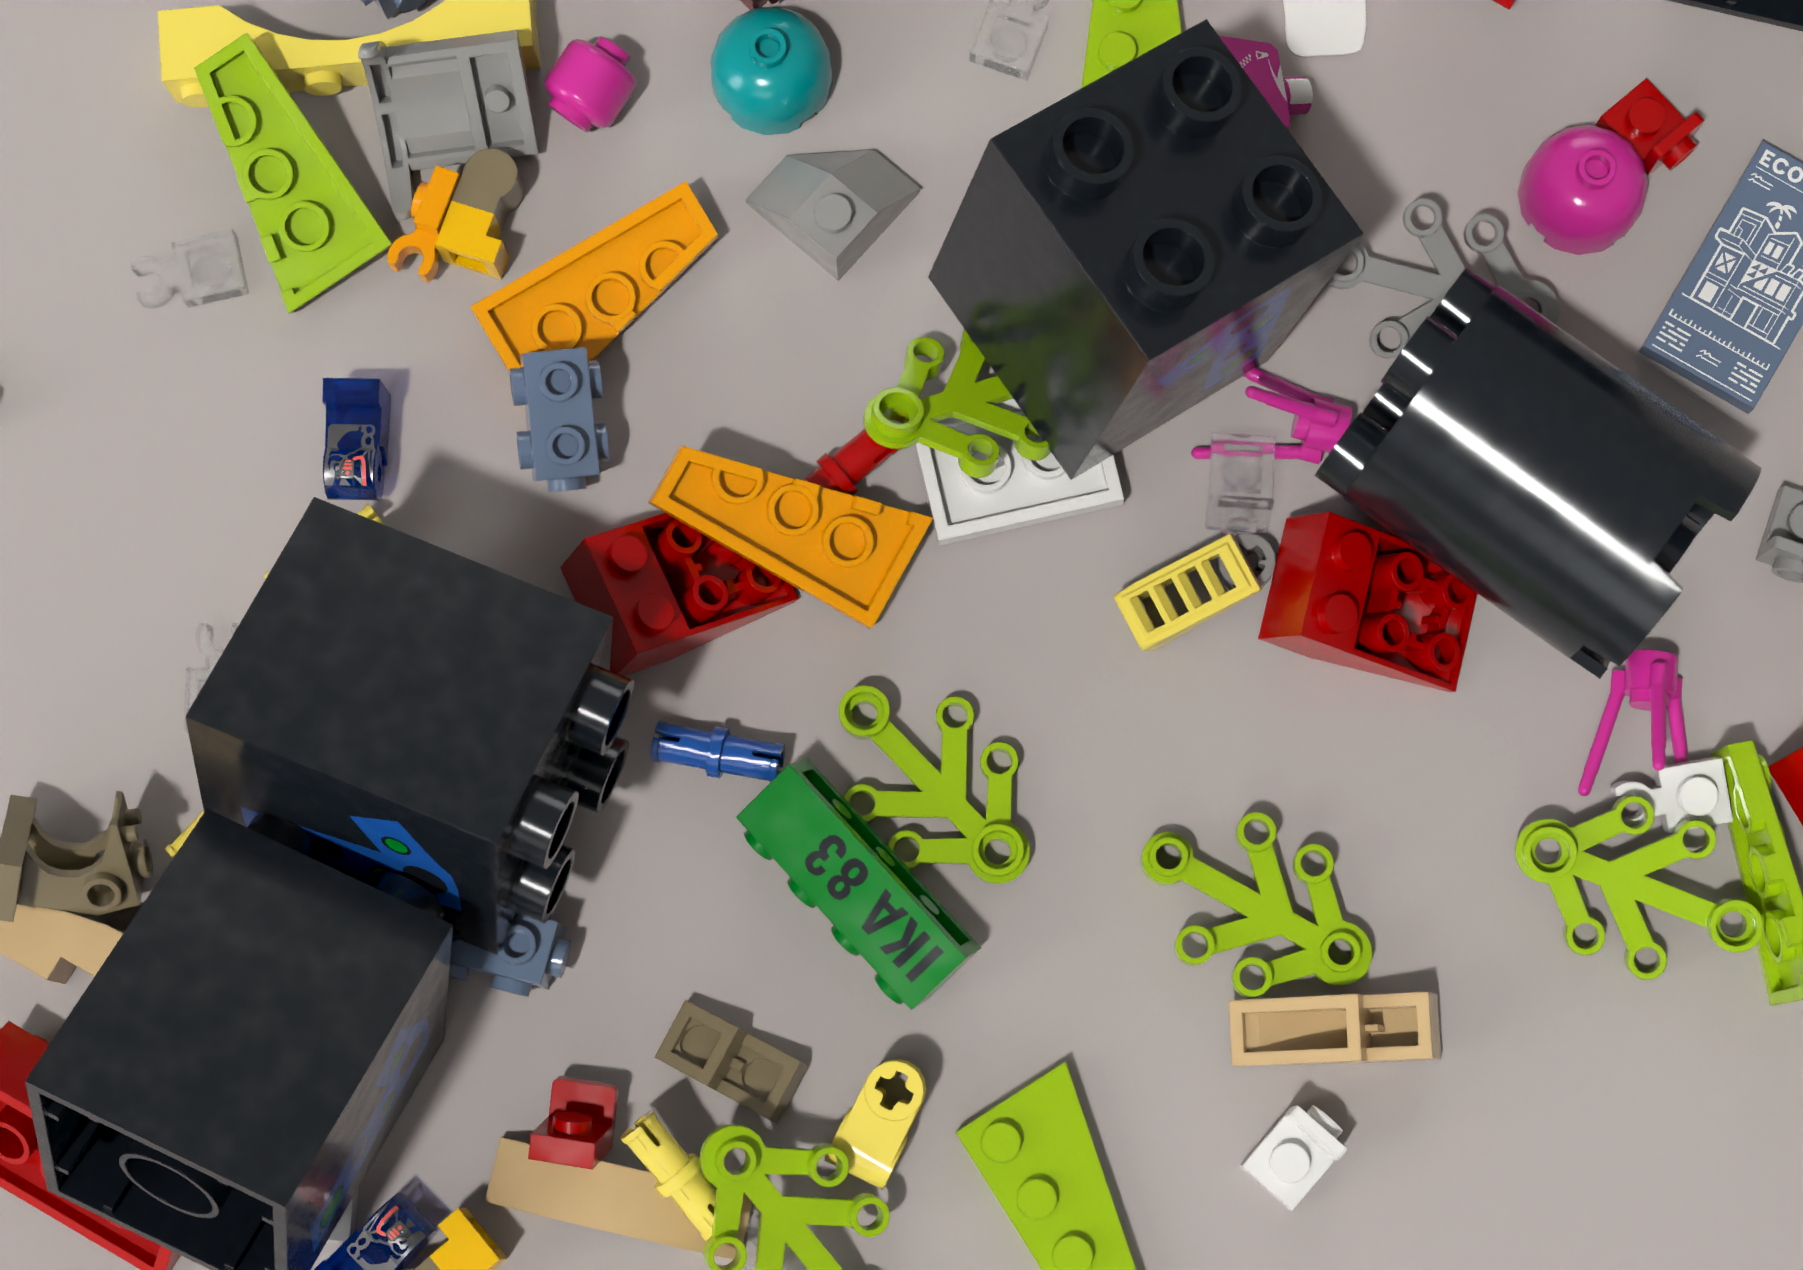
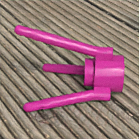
M1253 368L1243 377L1272 391L1248 386L1245 390L1246 396L1274 408L1295 414L1291 428V437L1300 439L1301 444L1195 447L1192 449L1191 455L1195 459H1299L1319 464L1323 452L1330 453L1350 426L1352 407L1334 403L1333 398L1311 393L1265 371Z
M1635 650L1626 659L1625 670L1612 671L1610 694L1578 787V793L1581 796H1588L1591 792L1624 696H1630L1629 705L1631 707L1651 711L1653 768L1661 771L1665 768L1666 709L1668 710L1675 763L1688 761L1681 702L1683 680L1677 677V655L1659 650Z

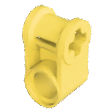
M900 1058L891 1059L873 1069L867 1077L853 1108H849L831 1143L847 1156L849 1174L881 1190L886 1186L909 1139L907 1134L920 1110L927 1091L924 1075L920 1068L911 1061ZM898 1072H902L908 1076L905 1087L914 1093L911 1102L901 1099L894 1107L889 1106L884 1102L887 1091L878 1086L881 1077L892 1079ZM826 1154L824 1161L837 1166L836 1156L834 1154Z

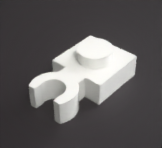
M1714 756L1668 764L1661 771L1653 768L1656 786L1647 787L1633 780H1621L1610 786L1611 794L1615 796L1634 794L1646 799L1653 807L1654 817L1661 815L1663 830L1669 833L1674 832L1680 822L1691 818L1704 821L1710 826L1733 822L1723 758ZM1639 804L1638 810L1634 815L1621 817L1623 823L1629 827L1640 824L1644 818L1643 807Z

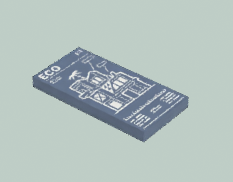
M1765 141L1757 148L1638 351L1747 414L1757 405L1803 325V163Z

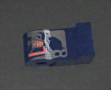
M323 378L322 403L326 406L323 482L326 497L328 500L380 501L384 490L385 466H388L391 394L380 379Z
M399 1192L379 1208L359 1231L356 1230L328 1259H324L314 1270H405L433 1239L438 1229L402 1192Z

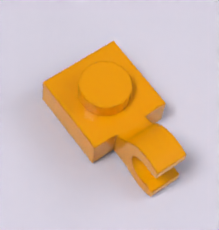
M436 165L429 183L422 182L418 186L411 205V216L414 217L413 222L416 229L411 234L396 239L388 251L387 261L393 271L399 272L403 266L404 259L410 254L417 253L423 256V261L418 270L421 280L429 283L437 274L439 252L435 242L461 177L458 172Z

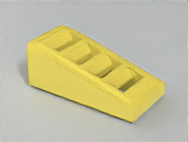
M1228 534L1133 583L1113 596L1140 648L1143 651H1155L1263 589L1233 534ZM1218 557L1223 561L1236 588L1228 592L1224 590L1210 564L1211 561ZM1195 570L1198 571L1212 597V600L1204 604L1188 577V574ZM1174 583L1189 611L1181 616L1177 613L1165 590V587ZM1151 596L1165 623L1158 628H1155L1142 603V600Z

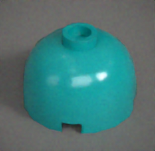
M779 6L753 8L735 17L719 34L710 60L712 88L719 105L721 104L722 108L731 115L732 120L741 128L762 135L787 134L800 128L801 122L808 120L815 112L817 116L825 107L833 85L830 51L817 27L800 13Z

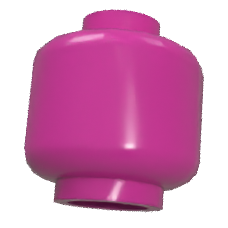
M602 36L598 38L594 45L585 40H572L545 79V88L551 96L547 105L564 119L587 133L592 126L598 128L610 127L636 88L634 75L625 67L631 58L630 55Z

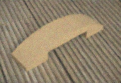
M500 1137L485 1202L589 1228L703 1253L707 1240L705 1241L701 1237L699 1230L670 1196L663 1198L654 1188L657 1180L649 1171L602 1160L593 1170L528 1159L530 1143ZM745 1193L737 1237L743 1244L753 1208V1203ZM730 1243L723 1244L717 1248L714 1256L734 1259L736 1248Z

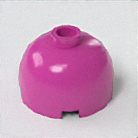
M1584 125L1566 128L1541 143L1522 171L1517 193L1522 217L1528 226L1532 223L1536 231L1545 237L1543 242L1553 249L1582 255L1602 252L1613 246L1617 240L1623 238L1642 214L1648 181L1644 162L1630 142L1613 130Z

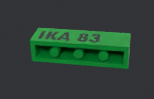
M808 758L789 764L736 816L747 829L744 832V836L749 845L767 860L774 859L790 876L787 883L794 895L805 905L811 908L817 906L833 924L831 932L836 941L850 954L855 956L860 954L877 972L875 975L877 985L895 1003L902 1004L904 1002L913 1010L928 1000L981 949L980 945Z

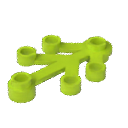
M965 329L960 342L961 353L943 392L920 399L926 380H931L940 373L945 353L942 345L935 339L918 337L913 339L907 347L904 360L905 369L897 386L884 389L873 397L867 404L864 412V428L876 443L892 449H905L916 443L926 445L957 457L961 470L974 478L987 477L995 470L1000 454L997 442L985 434L968 436L942 425L938 421L954 417L1015 440L1014 445L1017 452L1029 460H1042L1051 452L1046 440L1044 442H1033L1027 437V435H1037L1040 437L1027 417L994 405L1013 399L998 376L976 382L984 363H987V360ZM925 355L933 361L923 362L915 356ZM889 420H896L902 424L894 423ZM980 452L986 455L988 459L979 460L970 453Z
M862 685L846 692L839 704V718L843 729L856 739H871L921 791H877L870 785L858 784L846 792L844 798L850 804L852 798L860 793H866L874 799L875 807L873 811L868 815L861 816L868 824L874 822L878 817L948 819L965 837L922 839L914 831H899L891 837L888 843L893 852L896 844L904 839L913 840L919 847L917 858L903 863L910 870L918 868L922 863L968 864L975 876L990 884H1006L1018 878L1028 864L1030 846L1024 832L1011 823L1012 778L1017 772L1019 763L1015 749L1007 743L995 742L988 745L981 754L980 769L982 774L988 779L985 820L966 800L967 733L974 723V710L966 699L958 696L948 697L937 707L936 723L942 732L940 774L889 721V702L880 690L872 686ZM862 704L871 705L877 711L876 720L868 726L857 724L852 717L854 710ZM958 706L964 709L967 714V721L964 725L958 728L946 725L942 716L947 708ZM994 752H1004L1010 757L1012 765L1007 772L997 774L992 772L987 766L988 757ZM1001 841L1008 846L1010 857L1006 862L994 864L986 858L985 849L991 842Z
M1629 794L1620 797L1614 803L1612 810L1572 827L1556 819H1538L1524 827L1517 837L1515 858L1519 868L1532 880L1549 885L1565 922L1563 929L1564 941L1577 954L1586 956L1598 952L1605 942V930L1599 921L1588 915L1574 876L1600 886L1626 946L1624 953L1625 965L1633 975L1643 980H1652L1659 977L1666 968L1667 956L1663 948L1652 940L1635 900L1705 927L1710 939L1716 945L1729 952L1740 953L1750 950L1759 942L1762 936V917L1758 910L1748 902L1739 898H1724L1714 903L1646 876L1687 857L1702 859L1711 854L1716 845V834L1713 828L1704 821L1694 818L1686 819L1676 826L1672 835L1610 861L1585 852L1584 850L1622 832L1630 835H1639L1646 832L1652 826L1654 821L1652 805L1638 795ZM1629 803H1639L1644 809L1642 822L1637 826H1626L1621 818L1622 810ZM1700 827L1706 836L1705 843L1700 849L1690 851L1684 846L1683 836L1688 829ZM1544 839H1554L1559 846V853L1551 862H1541L1536 857V846ZM1729 912H1738L1743 920L1740 931L1733 935L1724 934L1720 927L1722 917ZM1582 923L1593 925L1596 931L1594 941L1587 946L1576 945L1572 937L1574 929ZM1642 948H1652L1657 955L1655 965L1649 970H1638L1634 963L1635 954Z
M1260 812L1247 814L1238 823L1235 831L1238 845L1247 851L1259 893L1194 858L1189 842L1179 834L1173 832L1159 833L1149 839L1144 846L1140 858L1141 868L1150 881L1161 886H1172L1182 881L1247 917L1208 929L1198 925L1184 928L1174 941L1175 954L1182 963L1189 966H1199L1205 963L1213 954L1281 936L1304 949L1268 962L1255 957H1249L1240 961L1232 971L1231 982L1235 991L1246 998L1259 997L1270 986L1312 974L1326 984L1346 986L1361 979L1369 969L1372 961L1371 943L1361 928L1355 924L1343 921L1330 879V874L1334 867V860L1330 851L1322 845L1309 844L1302 847L1295 854L1292 862L1295 876L1301 882L1306 883L1316 921L1315 925L1292 911L1272 845L1276 838V826L1273 820L1266 814ZM1250 822H1259L1264 825L1267 830L1266 841L1262 844L1250 843L1244 835L1245 825ZM1163 846L1175 848L1180 855L1179 865L1173 869L1161 867L1156 860V852L1159 848ZM1315 853L1322 858L1324 870L1321 875L1311 876L1304 872L1301 860L1305 854ZM1197 934L1205 940L1206 951L1203 956L1192 958L1184 952L1182 942L1185 936ZM1343 941L1350 947L1351 959L1347 964L1338 965L1330 959L1328 949L1332 942ZM1255 966L1261 970L1263 984L1259 989L1249 990L1242 985L1240 972L1244 967Z
M728 1124L714 1130L702 1145L700 1151L701 1170L705 1178L716 1187L712 1236L707 1240L703 1249L704 1260L711 1270H742L746 1264V1247L737 1238L744 1193L760 1211L755 1270H783L785 1243L808 1270H843L806 1224L851 1227L865 1237H874L881 1234L889 1224L890 1212L887 1205L871 1193H861L852 1199L781 1195L765 1175H809L811 1179L823 1187L837 1186L844 1181L848 1174L849 1161L847 1156L832 1144L822 1143L814 1146L812 1149L765 1146L760 1136L752 1129L739 1124ZM734 1148L743 1149L746 1155L743 1166L735 1171L726 1170L724 1166L726 1154ZM826 1154H834L837 1158L835 1171L828 1176L818 1175L817 1163L819 1159ZM867 1204H875L878 1211L875 1221L867 1226L859 1225L858 1213L860 1209ZM726 1243L733 1244L736 1248V1254L732 1262L727 1265L716 1264L714 1254L717 1248Z

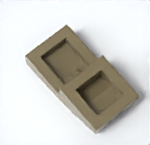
M686 999L654 1057L776 1124L780 1121L808 1068V1065Z

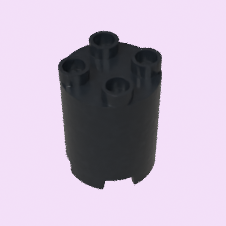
M1466 267L1431 316H1427L1382 378L1381 382L1383 385L1363 413L1360 412L1314 476L1341 494L1346 501L1563 655L1600 679L1608 669L1610 661L1620 666L1632 654L1679 597L1684 589L1669 573L1714 514L1729 521L1735 518L1753 490L1760 476L1761 467L1500 285L1493 286Z

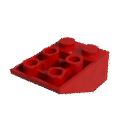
M1332 512L1286 518L1258 639L1312 659L1446 692H1456L1477 593L1399 538Z
M667 513L584 538L560 566L575 602L613 617L610 671L622 676L667 662L793 604L799 599L793 585Z

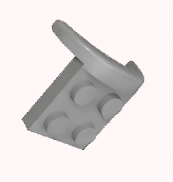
M518 30L389 47L383 41L363 43L360 46L358 58L361 59L371 93L386 166L392 210L397 220H407L412 217L411 205L414 198L413 170L435 168L436 165L444 167L466 164L469 158L476 152L488 148L500 149L509 154L510 157L539 154V141Z

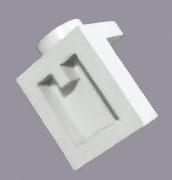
M1297 1105L1290 1107L1240 1167L1288 1210L1292 1211L1333 1162L1340 1160L1348 1149L1337 1140L1343 1130L1328 1115L1314 1105L1307 1112Z

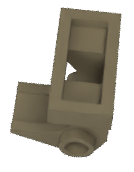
M116 791L112 818L108 828L96 834L92 840L85 843L64 842L53 838L42 829L34 817L37 798L17 795L10 796L0 838L1 921H14L17 904L97 916L140 905L144 879L153 876V862L147 840H139L137 824L142 823L140 809H128L122 791ZM105 850L102 856L98 853Z

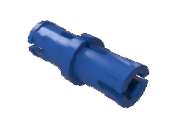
M659 721L655 728V734H659V738L653 737L651 760L658 763L662 761L705 769L707 776L720 779L723 773L771 782L781 772L778 771V767L783 768L785 744L732 736L729 728L716 726L713 732Z

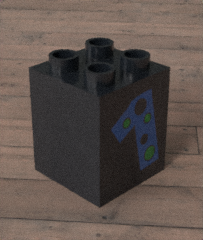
M1206 19L991 138L928 278L1042 440L1048 442L1050 445L1049 450L1072 480L1241 378L1253 368L1266 363L1364 233Z
M314 497L185 716L204 812L206 809H209L245 827H248L252 819L257 815H272L282 818L301 828L317 842L324 855L323 864L366 884L378 872H392L405 876L422 885L438 899L444 909L442 920L453 925L452 937L497 955L517 914L543 924L551 917L566 887L575 860V849L563 845V842L573 820L576 807L579 805L600 813L608 803L624 767L629 749V741L618 737L617 734L632 698L634 680L610 671L613 617Z
M206 809L25 1080L47 1190L210 1270H311L444 1041L453 925L442 920L444 909L441 903L422 885L396 873L378 872L366 884L323 864L324 855L317 842L301 828L282 818L272 815H257L252 819L248 827H245Z

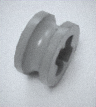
M1252 533L1237 534L1234 537L1244 556L1255 552L1261 559L1255 569L1262 572L1256 578L1263 589L1273 574L1276 565L1275 553L1271 545L1261 536ZM1218 557L1216 562L1217 576L1222 585L1228 590H1232L1236 586L1223 561Z

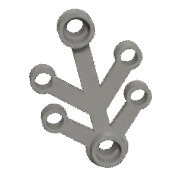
M1420 198L1411 202L1404 210L1403 225L1411 235L1418 237L1438 274L1369 257L1365 247L1357 242L1350 251L1356 258V268L1353 273L1341 275L1335 271L1327 282L1328 285L1334 288L1348 289L1363 281L1432 299L1397 321H1384L1372 329L1369 335V345L1371 350L1381 358H1395L1400 354L1427 316H1431L1465 269L1464 264L1441 226V208L1431 199ZM1425 206L1433 212L1434 222L1429 229L1420 230L1412 224L1411 213L1414 208ZM1481 214L1472 218L1464 228V241L1472 251L1482 254L1497 285H1500L1520 300L1532 299L1537 303L1539 313L1556 324L1559 317V303L1556 295L1547 285L1540 281L1524 280L1502 242L1504 237L1502 223L1495 216L1489 214ZM1487 222L1494 228L1495 238L1490 245L1482 246L1474 241L1472 230L1477 223ZM1383 328H1393L1400 335V344L1392 352L1383 351L1377 344V335Z

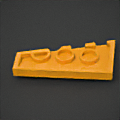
M685 181L470 307L508 371L510 368L521 367L520 355L522 353L586 347L588 361H592L718 239V233Z
M685 446L678 448L648 501L649 504L870 629L875 625L933 519L919 513L908 512L877 501L824 488L821 485L797 478H789L762 470V468Z

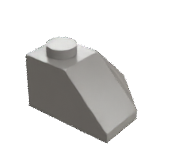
M874 149L786 155L749 195L746 203L839 281L920 193V188Z

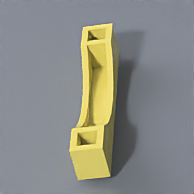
M445 0L413 21L379 34L347 40H308L276 34L242 20L220 5L158 11L161 81L177 103H183L190 107H209L194 67L245 33H248L289 92L305 91L316 96L337 94L342 90V87L367 85L369 87L361 59L358 58V51L363 43L383 41L389 47L518 30L525 72L527 69L541 68L536 0Z

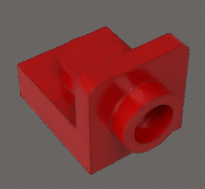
M1646 78L1599 118L1596 126L1613 130L1630 142L1643 160L1646 176L1648 177L1662 164L1669 171L1681 164L1698 147V144L1692 138L1705 120L1697 112L1685 120Z
M558 1076L552 1083L549 1116L531 1133L528 1159L593 1170L613 1147L618 1087L611 1083Z

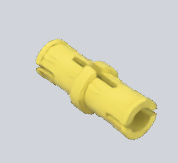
M653 1110L649 1111L633 1123L636 1126L634 1130L631 1127L628 1128L621 1135L620 1139L630 1147L657 1180L654 1186L657 1192L663 1198L670 1196L706 1241L712 1236L716 1188L705 1178L700 1170L699 1157L695 1153L687 1155L658 1120L656 1113Z

